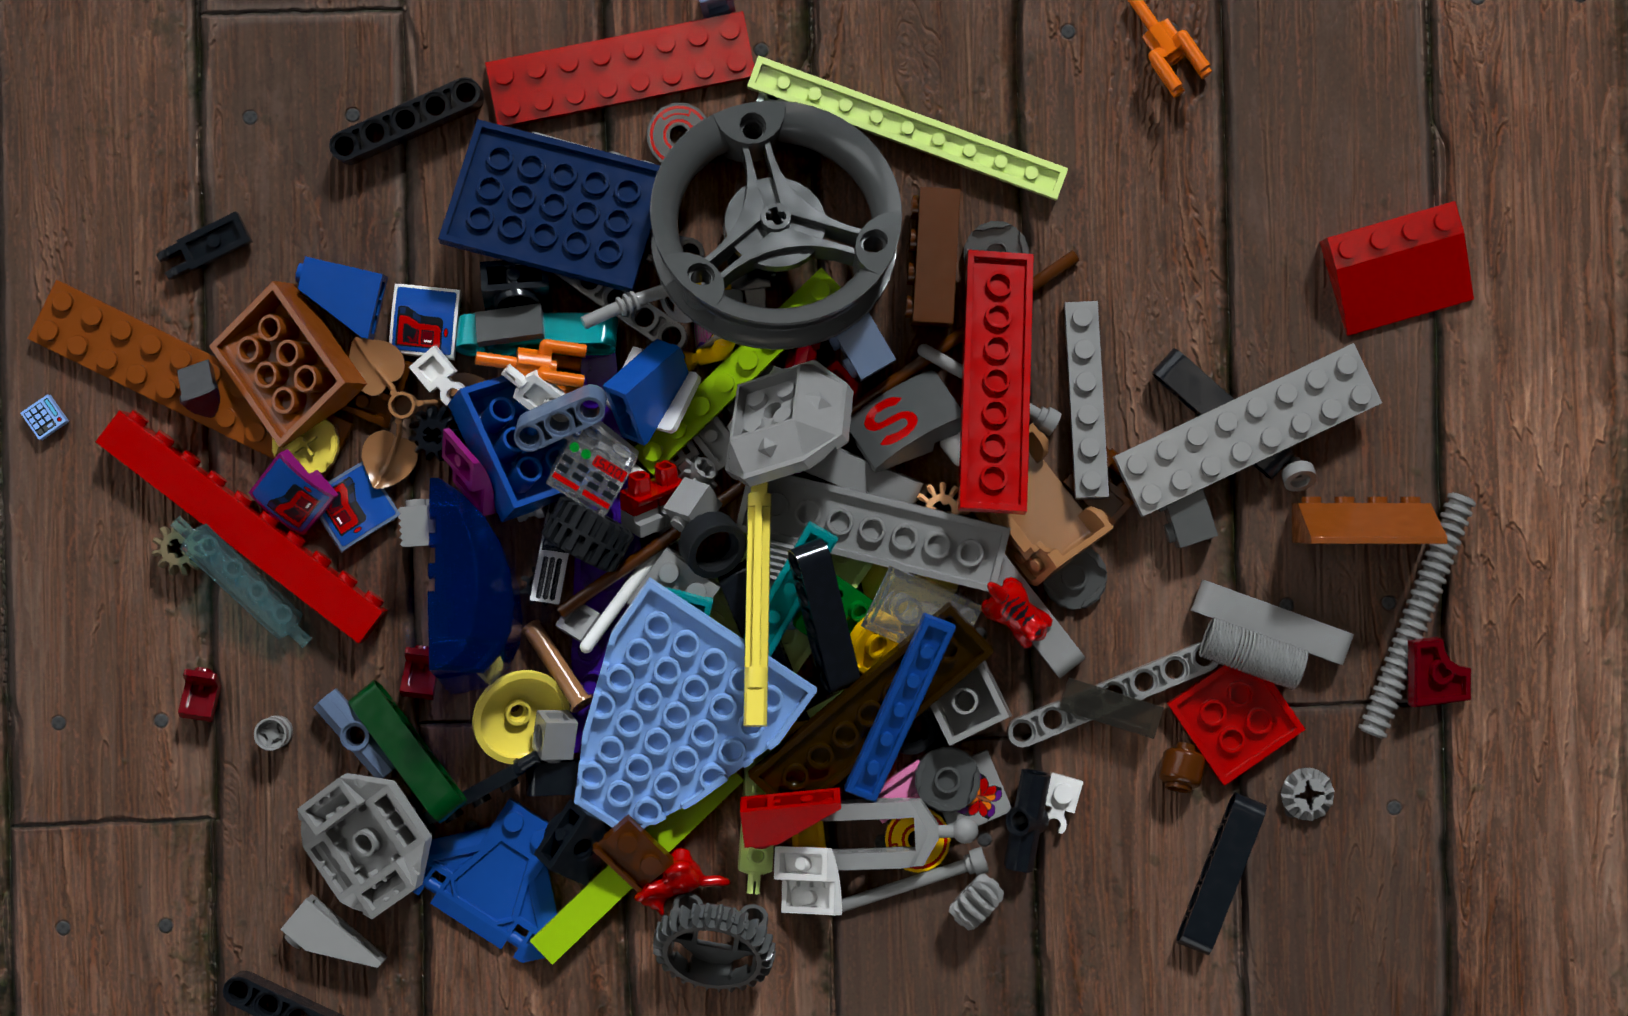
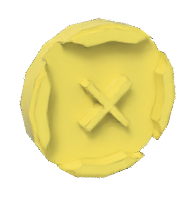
M326 418L285 447H279L272 438V452L276 457L280 452L288 449L309 474L316 470L322 474L336 461L339 453V436L334 425Z

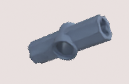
M337 688L314 706V709L340 737L342 745L347 750L352 751L374 777L383 779L395 769L392 762L355 714L348 700ZM354 726L360 727L365 733V739L361 744L355 743L351 739L350 732Z

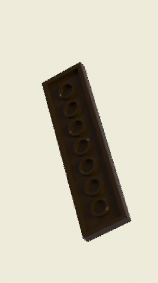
M950 602L946 603L932 616L955 624L956 629L915 718L994 653L992 646ZM915 631L748 771L749 777L766 794L833 788L849 775Z

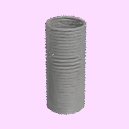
M1216 617L1212 618L1209 622L1199 651L1200 657L1216 661V663L1219 662V664L1227 667L1230 666V668L1234 667L1235 670H1241L1244 673L1263 678V680L1266 679V681L1288 687L1291 690L1296 689L1299 685L1308 661V651L1303 648L1295 647L1292 644L1270 638L1255 631L1252 632V630L1241 626L1238 627V625L1223 621L1222 619L1219 620V618L1216 619Z

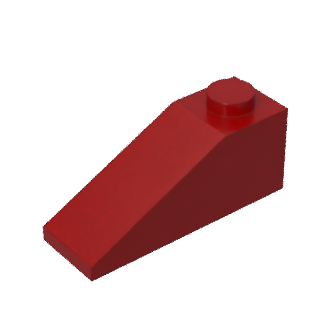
M840 787L741 797L740 816L744 848L765 849L771 845H778L840 810Z

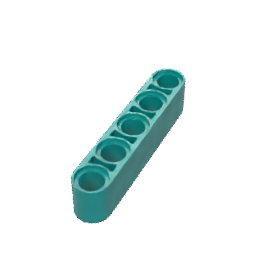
M543 313L545 338L543 339L586 344V355H610L616 352L618 318L615 316L585 329L580 317L588 313ZM464 314L458 318L456 351L466 356H476V351L516 356L518 347L539 350V344L543 339L479 347L476 336L475 314Z

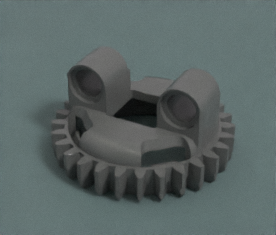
M685 893L679 894L675 898L670 915H663L662 921L657 922L653 937V954L657 956L656 962L662 964V969L664 971H671L672 978L680 977L682 984L690 982L693 983L694 988L699 985L705 987L706 991L709 988H715L719 993L722 989H728L732 993L735 987L743 991L747 985L754 987L757 981H764L765 976L769 975L773 966L776 943L772 942L773 935L767 934L768 913L763 907L749 904L739 911L735 907L731 908L723 904H703L701 898L696 894ZM699 931L724 933L735 937L733 945L700 940L698 939ZM674 942H679L692 953L689 963L678 951L673 952ZM749 955L753 956L751 966L746 964L732 971L734 960Z

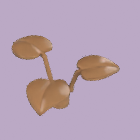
M356 337L351 344L349 359L367 383L361 391L371 396H377L388 387L391 394L388 409L396 417L395 435L386 430L377 431L366 439L362 448V461L370 478L371 485L374 489H382L393 486L405 479L417 464L418 453H415L416 443L406 438H401L403 419L412 418L417 413L418 407L444 405L441 399L417 400L410 393L397 392L392 382L399 380L405 371V359L401 351L386 341ZM455 373L451 376L454 382H460L465 387L486 381L484 378L470 373ZM453 388L450 391L449 395L451 399L458 391L455 388ZM448 406V410H449L448 416H451L452 413H451V410H450V408H449V406Z

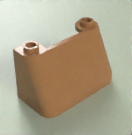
M1032 423L1029 425L1027 513L1025 515L987 512L973 513L978 520L1011 528L1005 555L1026 582L1033 586H1038L1107 535L1114 527L1109 522L1106 513L1101 509L1092 506L1084 510L1081 509L1044 461L1048 454V439Z

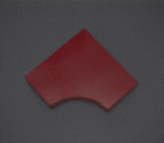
M1431 637L1408 640L1409 706L1422 707L1471 700V668L1457 665L1450 660L1445 652L1442 638Z

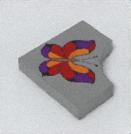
M987 749L971 756L980 772V788L975 799L965 808L954 813L942 812L947 825L954 824L960 818H970L979 826L1007 814L1012 809Z

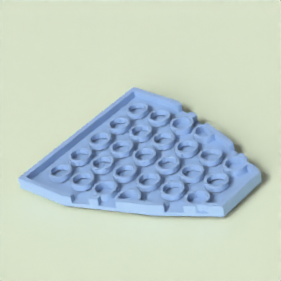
M649 577L611 631L583 730L574 803L612 828L627 815H630L643 829L649 825H656L666 820V816L681 808L685 810L696 804L727 782L728 777L742 767L746 768L752 764L754 759L767 749L771 750L776 747L816 694L817 687L768 655L767 727L743 726L745 640Z

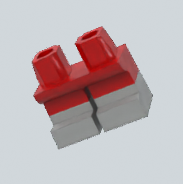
M668 460L655 464V477L650 479V474L645 471H635L628 474V488L620 491L622 525L640 538L665 529V526H672L670 524L671 519L663 507L682 479L678 477L677 466Z

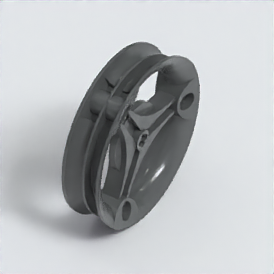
M758 101L732 106L703 119L690 128L678 139L662 161L655 177L650 201V221L652 227L650 236L653 262L657 275L672 301L686 316L706 331L727 341L760 349H793L817 344L837 336L860 321L873 308L887 287L893 272L897 245L901 233L902 205L899 188L889 164L871 140L855 126L828 111L788 101ZM781 144H791L815 151L838 164L861 189L870 209L871 220L860 229L826 216L820 201L812 191L804 185L784 177L773 154L779 149ZM723 156L732 161L742 162L746 178V185L732 197L725 213L726 238L705 258L683 252L678 232L679 208L683 195L691 181L703 168L718 157ZM764 160L769 178L757 180L753 162ZM824 237L855 246V248L839 244L836 242H832L829 240H825ZM735 253L739 258L720 273L717 267ZM810 259L836 261L853 266L854 277L843 287L824 299L799 307H757L724 295V289L732 282L755 269L773 272L787 271L800 267ZM703 282V283H706L707 285H699V284H696V283Z

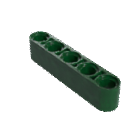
M372 680L348 701L355 714L405 782L437 822L443 823L467 802L463 792L390 694L378 681Z

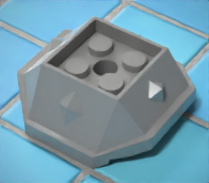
M816 360L786 369L774 366L768 375L738 384L733 418L727 426L730 436L725 471L731 478L752 487L812 468L825 459L833 449L838 450L849 442L854 391L844 380Z
M346 773L297 808L298 818L301 820L303 848L339 902L352 909L361 911L364 916L373 919L423 884L432 835L416 813V807L410 804L395 780Z

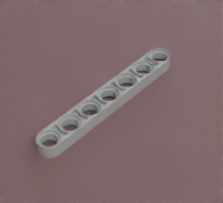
M1197 642L1018 716L1008 724L1007 736L1017 747L1031 746L1212 671L1219 662L1212 661L1207 666L1199 665L1195 655L1200 649L1202 642ZM1171 660H1178L1183 666V672L1178 678H1169L1165 673V666ZM1142 672L1149 673L1153 680L1152 686L1147 691H1139L1134 683L1136 676ZM1110 685H1117L1122 690V698L1114 704L1108 703L1104 698V691ZM1082 697L1088 698L1092 703V710L1086 716H1078L1073 708L1075 701ZM1050 710L1058 711L1062 718L1061 724L1054 729L1047 728L1043 723L1045 713ZM1018 723H1026L1031 728V736L1026 741H1018L1013 737V728Z

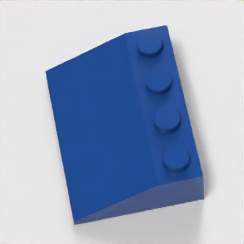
M504 376L460 388L448 403L467 448L483 465L490 478L494 492L495 509L501 522L526 515L559 500L560 497H566L588 487L586 485L589 481L593 483L599 482L591 477L594 471L597 473L595 466L592 465V460L590 458H582V451L580 450L572 452L569 448L571 443L565 438L532 452L523 451L515 444L514 432L517 420L520 415L529 410L513 398L516 386ZM532 427L522 429L528 435L538 434V431ZM564 454L574 459L572 465L562 460ZM579 462L590 468L587 474L577 469ZM559 463L569 468L566 474L557 469ZM556 472L580 487L575 491L553 478L552 475ZM574 472L584 477L582 483L571 477Z

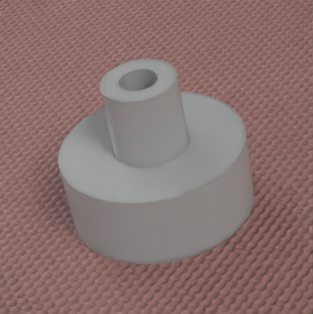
M1292 457L1288 465L1281 472L1284 486L1289 491L1308 489L1317 480L1313 464L1308 461H1301L1300 457Z

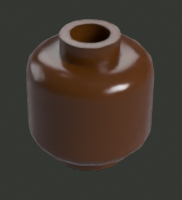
M1178 742L1176 747L1168 748L1163 752L1159 778L1166 784L1165 788L1179 793H1191L1192 789L1198 788L1201 785L1205 758L1196 752L1195 745Z

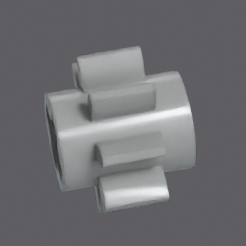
M695 455L691 461L686 458L678 467L681 471L678 477L682 480L684 477L710 485L713 490L718 485L714 480L719 473L714 463L708 458Z

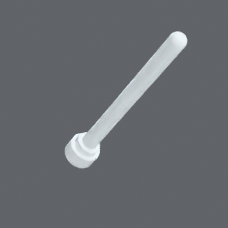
M665 526V529L658 531L656 537L660 536L673 526ZM679 539L671 543L670 546L672 547L674 543L678 544ZM666 548L635 568L580 643V650L583 653H590Z

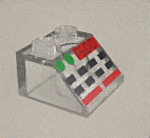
M590 426L568 436L558 452L546 484L598 515L605 517L631 472L636 454L632 453L625 445L612 441L602 435L598 429Z

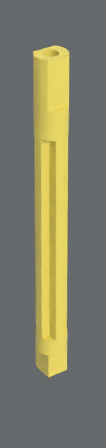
M768 482L752 486L751 493H748L743 726L767 727L771 494L768 493Z

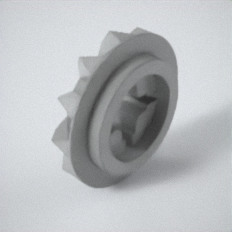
M1301 768L1292 772L1285 779L1281 789V799L1284 807L1292 816L1301 820L1313 821L1325 816L1329 808L1333 806L1335 790L1330 778L1323 772L1314 768ZM1306 781L1310 785L1311 790L1321 792V794L1312 797L1310 808L1306 799L1295 797V795L1305 792Z

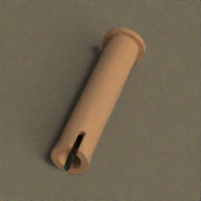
M536 619L529 622L522 628L521 632L526 636L570 703V711L576 713L586 708L592 702L593 696L586 693L541 625L540 620Z

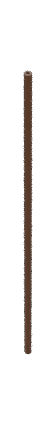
M1073 250L1033 277V293L1079 262V258ZM964 325L938 342L933 348L946 354L962 343ZM918 356L853 401L851 416L870 401L907 381L932 362L922 356ZM738 481L717 495L722 503L719 510L744 493L745 484ZM671 527L622 561L616 572H606L557 606V610L565 618L679 539L681 532Z

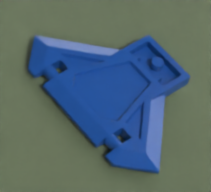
M510 797L492 826L432 839L423 884L412 892L419 896L424 888L431 891L435 896L430 904L499 949L503 948L506 941L514 945L518 949L513 958L521 963L545 958L530 942V939L557 914L549 870L534 855V852L544 839L545 829L549 822ZM435 871L446 877L443 883L432 877ZM518 924L529 931L526 937L514 930Z

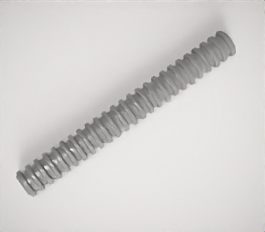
M1454 492L1447 494L1449 501L1443 505L1445 512H1441L1439 515L1442 518L1440 523L1447 535V544H1428L1431 547L1430 551L1425 552V556H1427L1426 561L1422 560L1421 562L1423 569L1417 572L1420 577L1418 580H1414L1415 590L1411 589L1410 594H1412V597L1406 601L1409 604L1408 608H1404L1402 611L1405 616L1399 619L1401 626L1395 630L1398 633L1397 637H1393L1391 640L1394 643L1393 647L1388 648L1390 655L1384 658V661L1387 663L1385 667L1381 666L1380 670L1383 673L1382 676L1377 677L1379 681L1378 686L1374 685L1373 687L1375 694L1369 697L1372 702L1370 705H1366L1368 712L1367 715L1363 714L1362 719L1365 720L1363 724L1358 726L1361 729L1360 731L1381 739L1388 736L1385 731L1387 728H1391V724H1389L1390 718L1394 719L1395 717L1392 714L1393 710L1398 709L1397 700L1402 699L1403 696L1400 695V692L1406 689V686L1403 684L1405 680L1408 681V640L1423 639V632L1427 633V622L1431 623L1432 621L1430 614L1436 611L1433 606L1435 603H1439L1437 596L1442 594L1443 589H1441V586L1447 582L1444 579L1445 575H1449L1451 572L1448 567L1454 564L1452 557L1458 553L1455 550L1456 546L1461 545L1460 536L1465 535L1463 528L1469 525V522L1466 520L1468 517H1472L1471 507L1476 506V502L1467 496Z

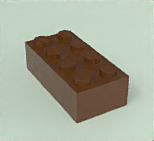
M920 187L918 195L912 196L910 219L916 220V229H911L909 233L908 252L915 253L914 262H909L907 267V285H913L912 296L907 295L905 303V318H911V326L950 328L953 325L961 189Z

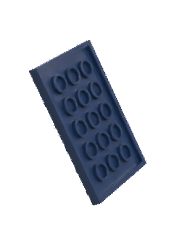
M477 119L438 237L439 243L617 290L634 292L650 240L652 229L650 201L653 184L660 165Z

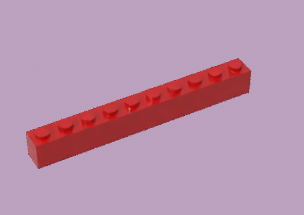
M121 410L117 412L95 441L98 445L358 644L366 641L388 612L382 606L384 603L382 598L370 590L365 593L356 586L358 580L348 572L342 570L338 573L329 566L332 561L318 550L312 553L303 546L306 541L292 530L286 533L277 526L279 521L267 511L263 510L260 513L251 505L254 501L249 496L239 490L234 493L227 488L225 484L228 481L213 470L209 473L199 466L201 460L187 450L182 453L172 446L175 440L161 430L155 433L146 426L149 421L135 410H132L131 413Z

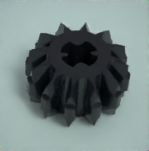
M435 405L428 406L426 412L420 410L415 414L417 421L409 424V428L416 433L409 436L408 440L418 442L419 445L415 448V453L426 450V460L430 461L436 455L439 461H444L442 458L443 429L450 428L464 443L463 437L457 434L460 433V430L455 423L453 415L448 416V406L441 407L439 411ZM436 428L441 431V434L438 435L439 438H435L433 435Z

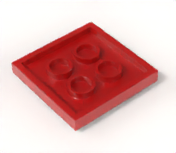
M1225 665L1219 666L1166 703L1224 786L1306 730L1274 683Z

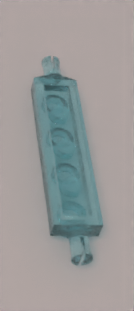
M180 515L170 525L185 538L180 550L275 638L279 640L289 635L301 648L308 644L312 637L298 626L303 613L206 523L194 529Z

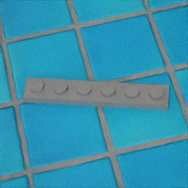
M1098 301L1065 302L1064 316L1075 500L1108 498L1109 486Z

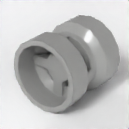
M274 715L261 720L254 729L255 742L260 748L268 751L286 746L293 737L292 723L280 715Z

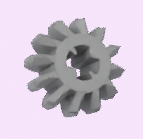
M985 873L980 874L950 904L949 913L960 926H964L968 931L973 930L1003 900L1004 891L993 878H989Z

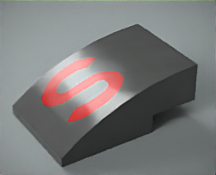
M932 369L893 387L851 416L849 435L874 473L933 452L935 442L957 435L961 431V407L935 370Z

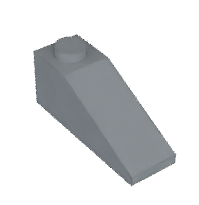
M313 894L304 900L280 929L286 934L284 936L286 941L297 949L302 947L305 951L376 968L387 959L385 954Z

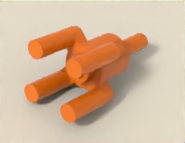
M1127 0L1148 29L1141 37L1150 50L1148 58L1151 66L1173 98H1177L1185 90L1182 87V82L1170 66L1178 63L1185 56L1201 79L1212 73L1211 64L1186 30L1177 31L1168 18L1158 22L1144 0Z
M543 339L539 344V350L518 347L515 357L476 351L475 365L505 369L508 364H511L524 376L536 369L541 379L551 384H557L556 386L567 394L583 387L585 375L556 370L560 368L580 371L581 358L576 357H586L587 345Z

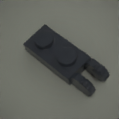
M233 212L176 240L177 243L160 251L156 256L159 262L183 253L186 262L170 268L165 273L168 280H172L189 273L191 270L196 271L253 243L240 214Z

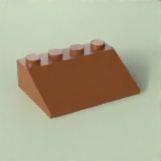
M272 281L209 345L279 447H285L346 406L367 385L364 378L307 298L298 289L297 284Z
M1301 497V503H1292V543L1447 544V535L1432 504L1421 503V497H1400V503H1388V497H1367V503H1355V497H1334V503H1321V497Z

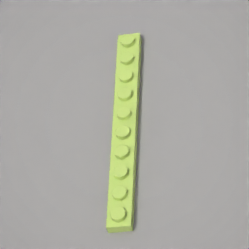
M759 55L747 85V89L758 93H766L767 96L775 99L780 98L788 102L806 104L828 111L862 131L1055 201L1058 199L1068 168Z

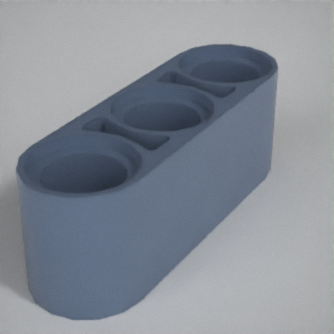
M585 385L523 413L517 420L514 432L515 444L523 451L532 452L597 424L605 414L606 392L598 385ZM587 400H593L597 402L599 406L597 408L590 409L585 407L583 405V402ZM555 414H563L567 416L569 420H567L566 422H558L552 416ZM532 427L538 431V434L528 435L522 429Z

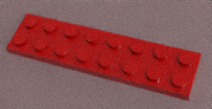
M743 11L485 62L497 124L507 127L748 80L754 68Z
M968 250L966 253L958 511L1020 515L1027 513L1034 254Z

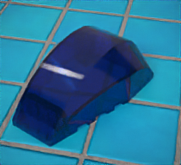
M430 478L429 518L430 520L436 519V533H429V548H435V563H428L429 579H435V591H428L429 671L450 694H461L492 685L510 668L521 641L523 617L520 590L509 556L484 515L461 492L440 478Z

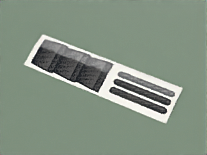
M558 500L548 505L545 524ZM543 534L530 601L559 605L569 553L546 540Z

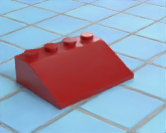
M1455 201L1327 237L1319 242L1346 336L1474 300L1465 233Z

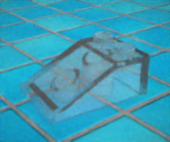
M889 566L861 626L900 643L916 630L923 613L933 615L946 603L950 602L974 627L982 611V605L959 591Z

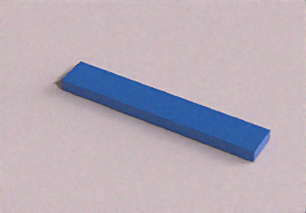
M923 613L844 786L845 792L873 802L877 801L955 632V624Z

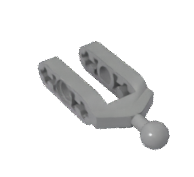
M904 797L877 798L876 802L867 799H841V809L821 820L851 821L914 818L915 847L832 849L838 871L901 869L924 866L939 838H955L960 843L968 844L977 838L978 826L970 818H960L952 825H939L921 798Z

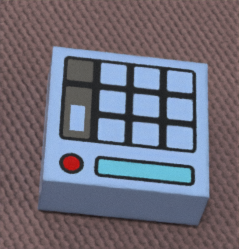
M49 394L21 412V415L39 440H44L69 422L56 401Z

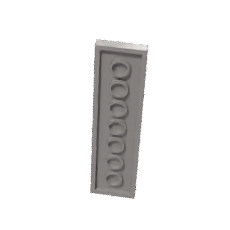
M1352 343L1113 456V459L1140 516L1143 517L1381 404L1382 401L1355 344Z
M788 475L768 482V493L771 494L770 539L795 545L810 521L839 537L830 554L989 592L987 588L989 582H998L1011 530L1010 527L796 475ZM745 485L736 523L744 533H747L748 493H751V487Z

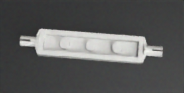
M508 364L507 368L501 373L502 376L516 386L513 398L528 410L566 394L555 384L541 379L536 369L524 376L511 364ZM555 414L552 416L558 422H566L567 420H569L567 416L563 414ZM602 421L565 437L570 443H578L580 451L588 449L591 452L590 459L593 461L599 455L626 471L627 474L635 471H644L635 464L639 451Z

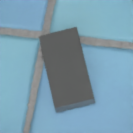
M541 303L475 312L476 336L479 347L545 338L543 307Z

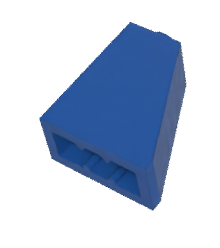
M305 256L304 263H299L296 271L295 281L299 283L298 289L360 337L374 340L388 277L380 273Z
M656 339L602 385L622 437L645 446L655 433L659 423L689 374L684 360L685 355L677 345Z

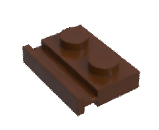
M630 815L625 816L604 834L603 839L593 844V851L638 893L642 891L643 886L647 883L650 884L674 864V857Z

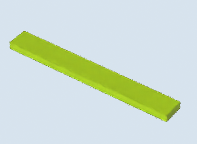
M735 772L728 777L727 782L696 804L685 810L681 808L666 816V820L656 825H649L644 830L670 852L732 793L744 779ZM607 865L530 939V942L553 965L633 887Z

